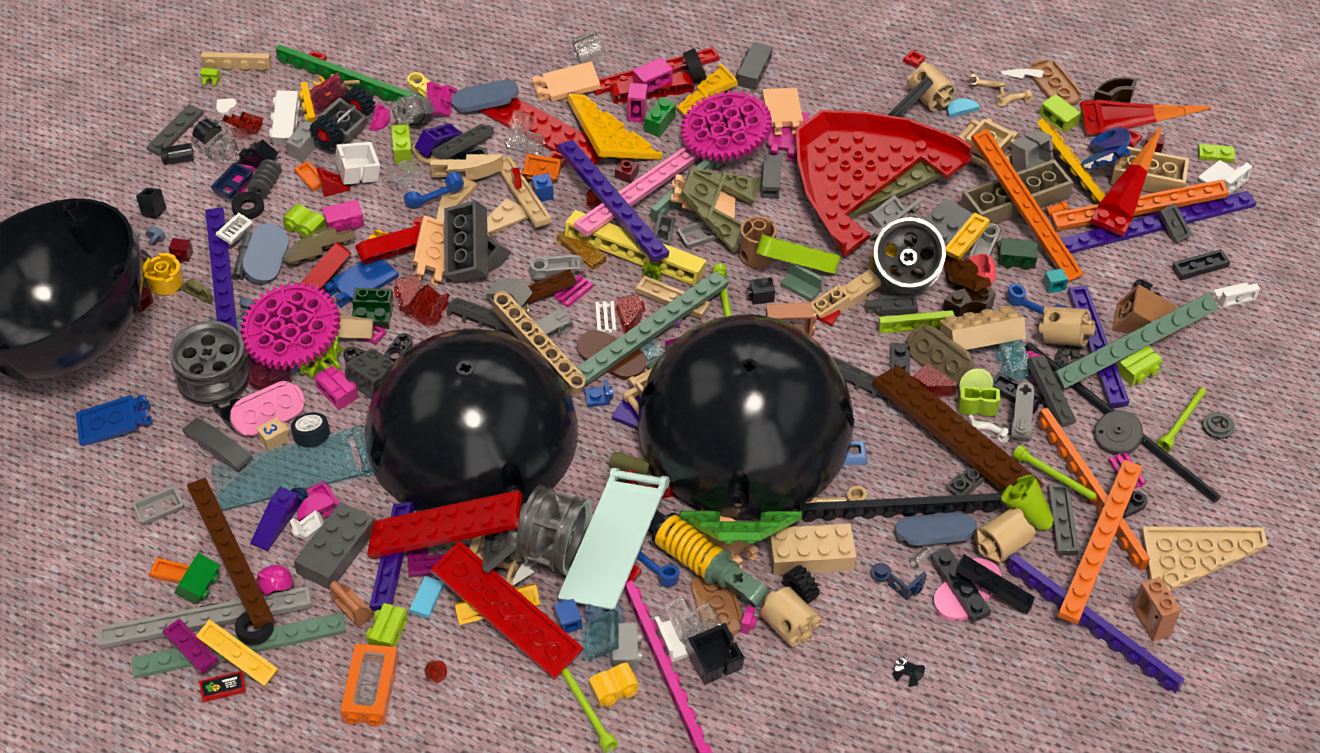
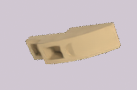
M467 154L466 159L430 161L432 177H447L448 174L457 171L461 173L463 179L469 181L495 174L503 170L504 167L502 154Z
M869 269L843 287L837 285L814 300L812 308L816 310L819 318H824L838 310L848 309L866 300L868 293L881 286V280Z

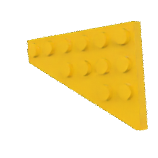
M568 94L567 101L598 156L603 158L661 160L663 155L661 151L656 152L651 148L652 144L645 141L634 131L629 132L624 128L625 124L618 121L607 111L603 113L598 109V105L587 96Z

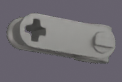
M990 223L976 240L968 259L981 253L992 256L996 245L1000 243L1003 236L997 225Z
M579 255L535 257L530 261V277L534 281L539 282L568 269L571 270L575 278L579 274L584 277L585 271L582 268L583 258Z
M559 308L535 322L550 339L568 332L574 325L569 313L563 308ZM524 328V329H523V331H526V332L531 331V330L528 329V328ZM535 342L536 345L543 344L541 342Z
M1029 382L1020 383L1016 391L1011 438H1016L1019 441L1031 440L1034 387Z

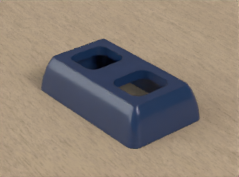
M233 163L214 182L211 188L216 194L232 199L252 177L253 170L238 163ZM237 175L244 177L239 183L233 181V178ZM225 187L233 188L230 193L222 191Z

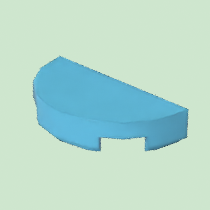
M956 99L948 105V118L980 110V105L971 99Z

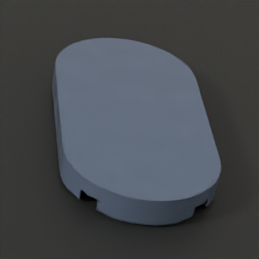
M500 80L461 89L454 94L451 102L454 109H458L459 112H472L508 104L512 101L513 97L516 98L518 96L519 89L515 81Z
M264 223L254 229L241 265L242 271H244L245 276L250 281L266 284L267 282H272L277 277L283 261L282 256L285 254L289 243L288 235L281 227L271 223Z
M959 512L910 516L901 519L897 523L896 536L902 542L905 540L908 541V544L915 546L961 542L972 538L973 534L975 535L977 523L971 516Z

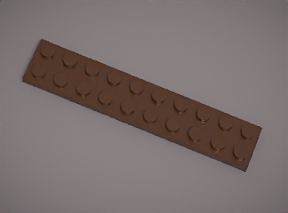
M897 365L874 378L873 386L1002 492L1010 484L1012 486L1016 485L1018 478L1025 475H1033L900 366ZM1033 475L1037 479L1040 488H1042L1044 483L1040 481L1035 475Z

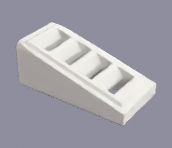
M238 213L216 233V236L231 245L242 238L244 232L247 233V231L250 232L252 230L253 221Z

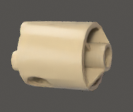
M921 63L919 68L909 75L906 80L909 90L912 91L928 76L933 81V84L919 99L932 111L948 106L956 94V86L933 64Z
M1044 307V321L1039 326V333L1043 334L1044 343L1081 347L1087 345L1089 338L1095 332V322L1091 321L1088 309Z
M1008 509L1002 515L978 528L975 532V541L978 551L982 556L987 557L995 564H1000L1014 553L1016 554L1022 547L1029 545L1036 531L1024 518L1021 509Z
M784 587L779 591L771 592L764 600V606L761 610V617L791 647H795L801 641L805 644L813 637L812 632L823 621L790 587Z

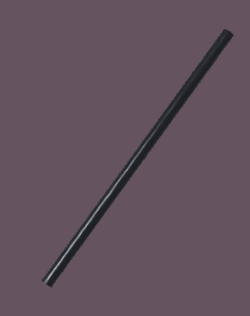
M1031 342L1027 343L1024 347L1025 351H1033L1045 356L1053 373L1062 368ZM1080 382L1070 386L1104 415L1115 411ZM1143 433L1141 444L1213 503H1216L1221 498V495Z

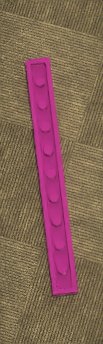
M633 580L628 581L625 584V595L695 753H712L709 743L705 744L704 732L701 725L697 726L696 714L693 707L689 708L687 704V693L684 689L681 690L679 686V675L677 672H673L671 668L673 666L669 654L666 655L663 650L665 649L664 642L656 634V624L654 620L650 621L648 606L641 601L642 594L640 588L635 587Z

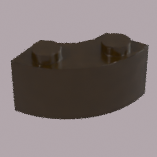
M1119 77L1107 80L1096 89L1093 100L1130 103L1138 79Z
M967 288L960 289L945 298L942 311L953 310L956 317L963 316V314L969 312L981 313L982 310L993 307L996 293L986 288L977 292Z

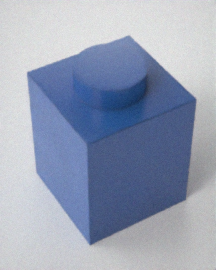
M549 173L532 176V190L540 202L554 199L553 184Z
M574 598L562 600L554 604V615L561 629L566 633L582 629V618Z

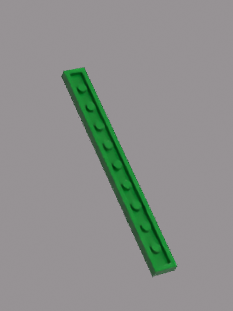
M279 44L276 47L277 59L281 63H287L295 68L307 70L309 73H315L325 79H329L334 74L343 81L359 80L360 83L347 85L350 87L360 86L361 89L365 88L366 93L370 92L369 95H375L385 101L394 102L398 106H404L406 102L412 99L426 100L423 96Z

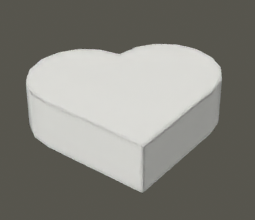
M217 99V113L221 117L228 116L238 107L235 99Z

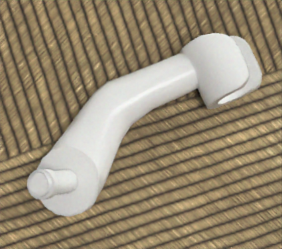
M969 415V423L976 427L977 430L992 431L998 434L997 439L1003 443L1010 439V436L1007 435L1009 432L1007 428L1001 429L990 422L976 421L973 415Z

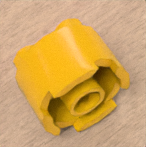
M158 253L157 257L151 260L149 257L143 264L145 280L148 289L152 293L173 295L183 285L184 277L180 262L176 259V256L169 253Z

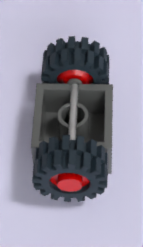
M354 86L344 94L343 99L339 97L310 125L309 130L312 132L311 137H314L313 140L318 141V145H322L324 149L326 147L327 149H332L339 144H349L364 129L367 117L376 107L375 101H372L374 99L373 96H369V91L366 93L365 88L361 89L360 86Z

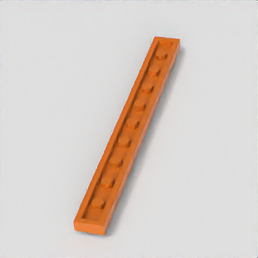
M987 129L973 135L971 140L1056 269L1063 268L1068 278L1067 283L1082 277L1084 273L989 130Z
M1223 179L1141 195L1133 216L1160 211L1176 203L1177 207L1226 198L1229 192ZM1099 204L1052 213L1051 219L1056 231L1091 225V218Z
M1048 408L1042 409L1038 419L1040 429L1045 430L1049 442L1055 445L1061 459L1064 458L1069 472L1074 473L1077 482L1096 493L1097 497L1095 500L1089 498L1088 500L1090 503L1095 504L1100 516L1108 495ZM1122 517L1115 534L1118 538L1119 546L1121 549L1126 550L1132 565H1136L1139 571L1144 570L1148 566L1150 557Z
M1127 460L1123 461L1058 617L1078 625L1143 466Z

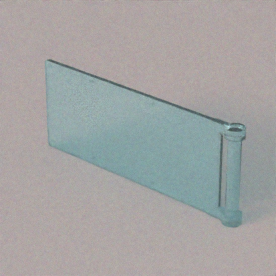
M355 425L351 429L330 434L324 442L314 446H301L295 443L252 454L253 458L239 470L223 462L212 464L211 470L221 510L226 511L269 500L280 486L290 491L292 488L298 487L306 490L319 485L323 486V484L373 475L374 470L372 465H370L362 437V427ZM350 436L355 438L362 463L361 469L356 468L348 438Z

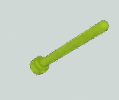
M716 264L712 267V273L717 271L722 277L726 278V265ZM726 287L720 292L725 317L732 316Z
M1199 388L1168 434L1161 436L1156 442L1161 448L1164 447L1166 452H1169L1174 446L1175 436L1205 395V388Z
M1019 445L1013 453L1015 460L1023 461L1024 463L1028 462L1091 500L1096 499V493L1033 457L1028 448Z
M565 668L561 674L599 735L601 749L604 753L610 751L608 747L611 746L612 750L617 748L619 744L614 735L607 733L568 668Z

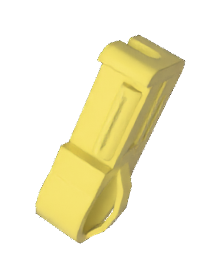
M411 73L407 78L408 87L416 93L419 92L427 99L426 83L430 81L421 73ZM418 79L421 83L416 84L413 80Z

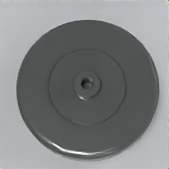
M1122 410L1111 411L1103 415L1096 424V442L1101 449L1111 455L1120 454L1121 456L1123 453L1130 454L1142 442V424L1130 412Z

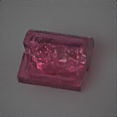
M336 73L311 89L310 98L315 109L322 113L339 97L343 99L342 97L349 90L345 86L342 76Z
M248 354L249 384L253 388L262 390L275 383L291 379V369L289 366H287L285 371H283L281 366L278 370H275L274 365L269 369L267 364L262 366L260 362L256 363L255 359H252Z

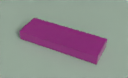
M180 618L162 630L163 635L201 675L219 662L217 656L202 641L197 639L196 635Z

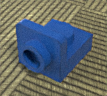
M604 380V387L585 389L587 408L610 405V398L614 396L612 386L609 387L608 380Z

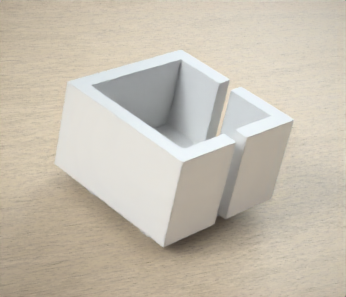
M371 142L336 145L335 162L338 171H340L343 185L359 183L360 180H362V183L378 181L380 164Z

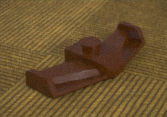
M948 255L945 256L944 266L948 273V278L953 283H957L973 292L991 286L989 278L976 274L979 273L978 266L970 259L963 261L960 259L958 261Z

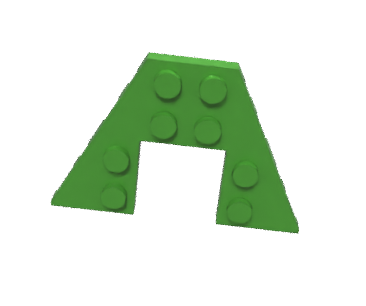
M680 511V518L711 537L723 540L724 543H734L735 540H744V543H756V540L760 541L801 520L802 511L761 512V521H720V511Z

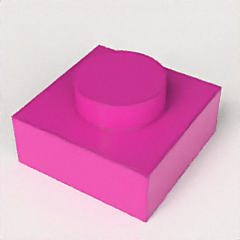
M746 607L741 623V633L749 635L750 629H755L758 618L754 616L755 607Z

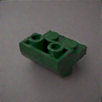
M355 288L352 301V316L374 319L373 326L389 327L390 317H392L393 312L392 289Z

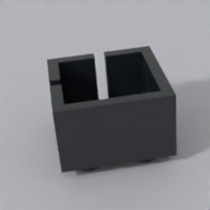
M726 623L687 638L686 652L704 685L722 678V673L727 676L743 669L745 657L736 642L733 643L734 637Z

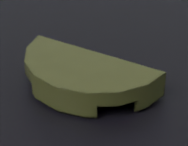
M187 280L182 285V291L207 304H211L214 301L209 290L199 282Z

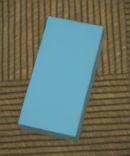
M425 576L409 609L410 613L430 618L445 584L440 580Z

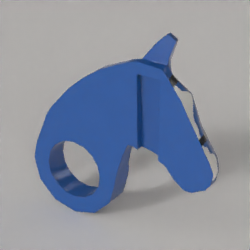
M1114 127L1093 138L1090 145L1096 154L1083 160L1081 163L1082 167L1085 170H1091L1113 163L1119 158L1131 156L1127 148L1131 140V134L1128 129Z

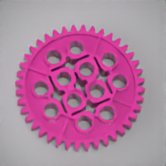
M728 90L727 94L721 91L720 95L715 92L713 97L708 95V99L702 98V102L696 101L697 106L691 105L692 110H687V114H684V119L681 120L682 124L680 125L682 141L687 146L688 151L691 150L692 154L696 153V157L702 156V160L708 157L709 162L712 159H715V162L721 159L722 163H724L726 159L731 162L732 158L736 160L739 159V156L745 158L746 153L751 155V150L757 151V147H762V143H766V138H769V133H771L772 118L768 106H765V102H761L760 98L756 99V95L750 97V93L744 95V91L737 94V90L731 94L730 90Z
M288 282L287 287L280 284V289L273 286L272 292L266 290L267 295L259 294L261 299H254L255 305L249 304L251 310H245L247 316H242L244 322L240 323L242 327L240 333L246 352L252 359H255L256 363L260 362L262 366L267 364L269 369L274 365L275 370H278L281 366L283 371L286 370L287 366L291 370L294 369V365H297L300 369L302 363L308 366L309 360L315 363L314 357L316 356L322 358L321 352L328 353L326 347H333L331 342H336L335 336L339 335L338 329L341 328L339 324L341 322L340 313L334 299L330 297L329 293L326 294L324 289L320 290L319 286L313 288L311 283L306 286L305 282L301 286L298 285V282H295L294 286H291L290 282Z

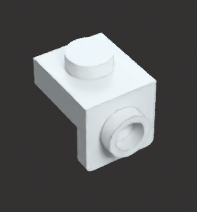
M315 510L300 522L294 518L291 519V531L296 538H301L304 541L311 540L324 523L321 514Z

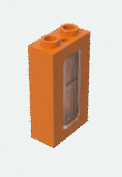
M355 643L340 710L342 721L349 724L362 722L370 726L385 725L399 659L397 647Z

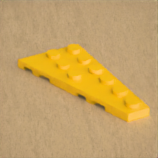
M1041 118L1037 122L1040 126L1038 129L1052 136L1053 149L1061 153L1059 156L1065 163L1072 166L1069 168L1075 176H1080L1082 179L1080 183L1086 190L1090 189L1092 191L1091 197L1097 204L1101 202L1106 196L1096 182L1092 181L1093 177L1082 167V162L1073 150L1065 144L1066 141L1057 132L1058 130Z

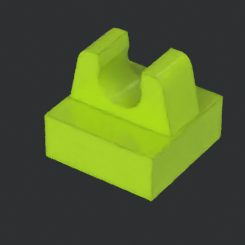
M201 68L200 70L202 83L207 86L209 80H212L213 86H217L218 81L222 77V73L218 69Z

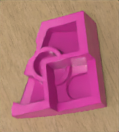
M433 81L426 83L427 102L431 105L432 116H450L451 96L457 93V89L448 84L441 86Z

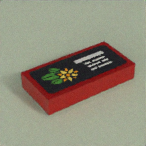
M242 671L199 681L203 703L246 692Z

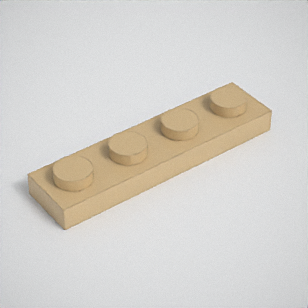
M202 52L201 54L203 68L271 70L272 66L269 53Z
M644 276L636 287V293L665 305L684 293L682 290ZM706 301L689 313V315L702 319L710 308V302Z

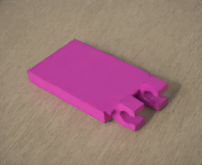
M802 112L803 123L809 119V113ZM791 126L782 127V135H775L774 127H772L767 142V148L771 149L770 155L778 156L779 150L788 151L787 161L794 162L797 143L796 134L792 135Z

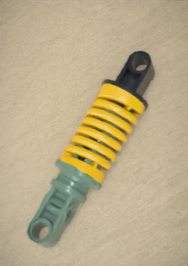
M656 510L648 529L653 534V545L665 550L680 563L689 567L691 571L701 576L706 583L713 584L718 582V585L722 588L728 587L755 608L770 592L762 582L741 570L739 563L732 561L731 551H727L722 546L717 545L715 541H711L709 537L700 533L698 529L688 525L685 520H681L677 513L673 512L665 516Z

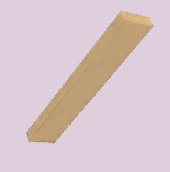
M510 156L503 157L504 167L503 170L499 171V174L534 227L537 228L552 223L551 216L522 174V187L515 189L511 168L517 166Z

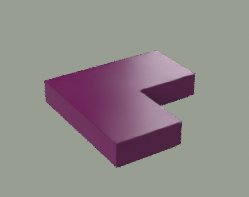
M428 547L407 551L409 578L434 575L431 573V568L445 554L428 556Z

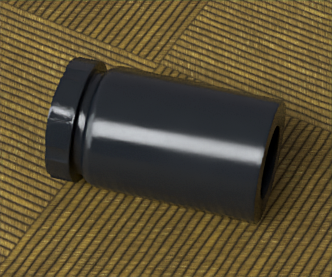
M191 143L167 146L166 148L161 147L160 153L164 165L194 160Z

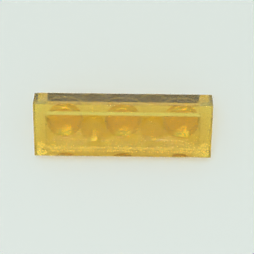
M565 231L557 235L556 241L574 255L581 256L583 262L591 269L606 262L607 256L589 242L565 236Z

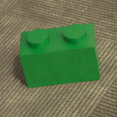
M661 97L644 118V132L660 138L676 117V102Z
M198 552L174 593L193 604H197L199 599L204 600L209 592V589L206 588L209 582L214 584L220 574L216 572L220 564Z

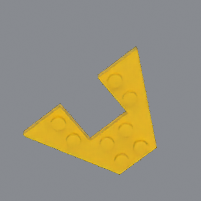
M720 63L719 68L713 74L710 73L708 78L696 87L697 90L692 95L689 94L685 101L677 106L679 114L684 118L687 110H692L691 105L697 106L696 101L702 102V98L708 99V95L713 97L715 92L719 94L721 91L724 92L737 86V79Z

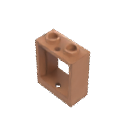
M812 302L766 304L765 316L778 320L805 319V324L792 325L806 332L811 337L812 333H815V322L813 321H816L817 316L816 310L812 308Z
M1161 577L1141 583L1132 608L1152 642L1171 636L1181 612L1180 607Z

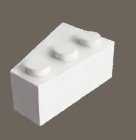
M277 90L276 97L273 98L275 110L271 114L273 127L269 130V137L273 140L274 145H286L285 142L298 129L297 124L301 117H298L299 110H303L298 91Z

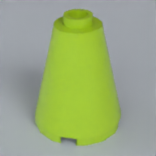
M1025 475L1018 478L1016 485L1012 486L1010 484L1004 490L1001 496L1004 504L1013 510L1015 508L1021 509L1024 518L1038 531H1046L1052 527L1054 517L1040 485L1033 475Z

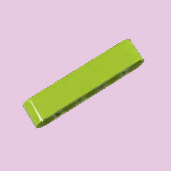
M761 235L756 253L833 274H836L841 258L840 255L766 235Z

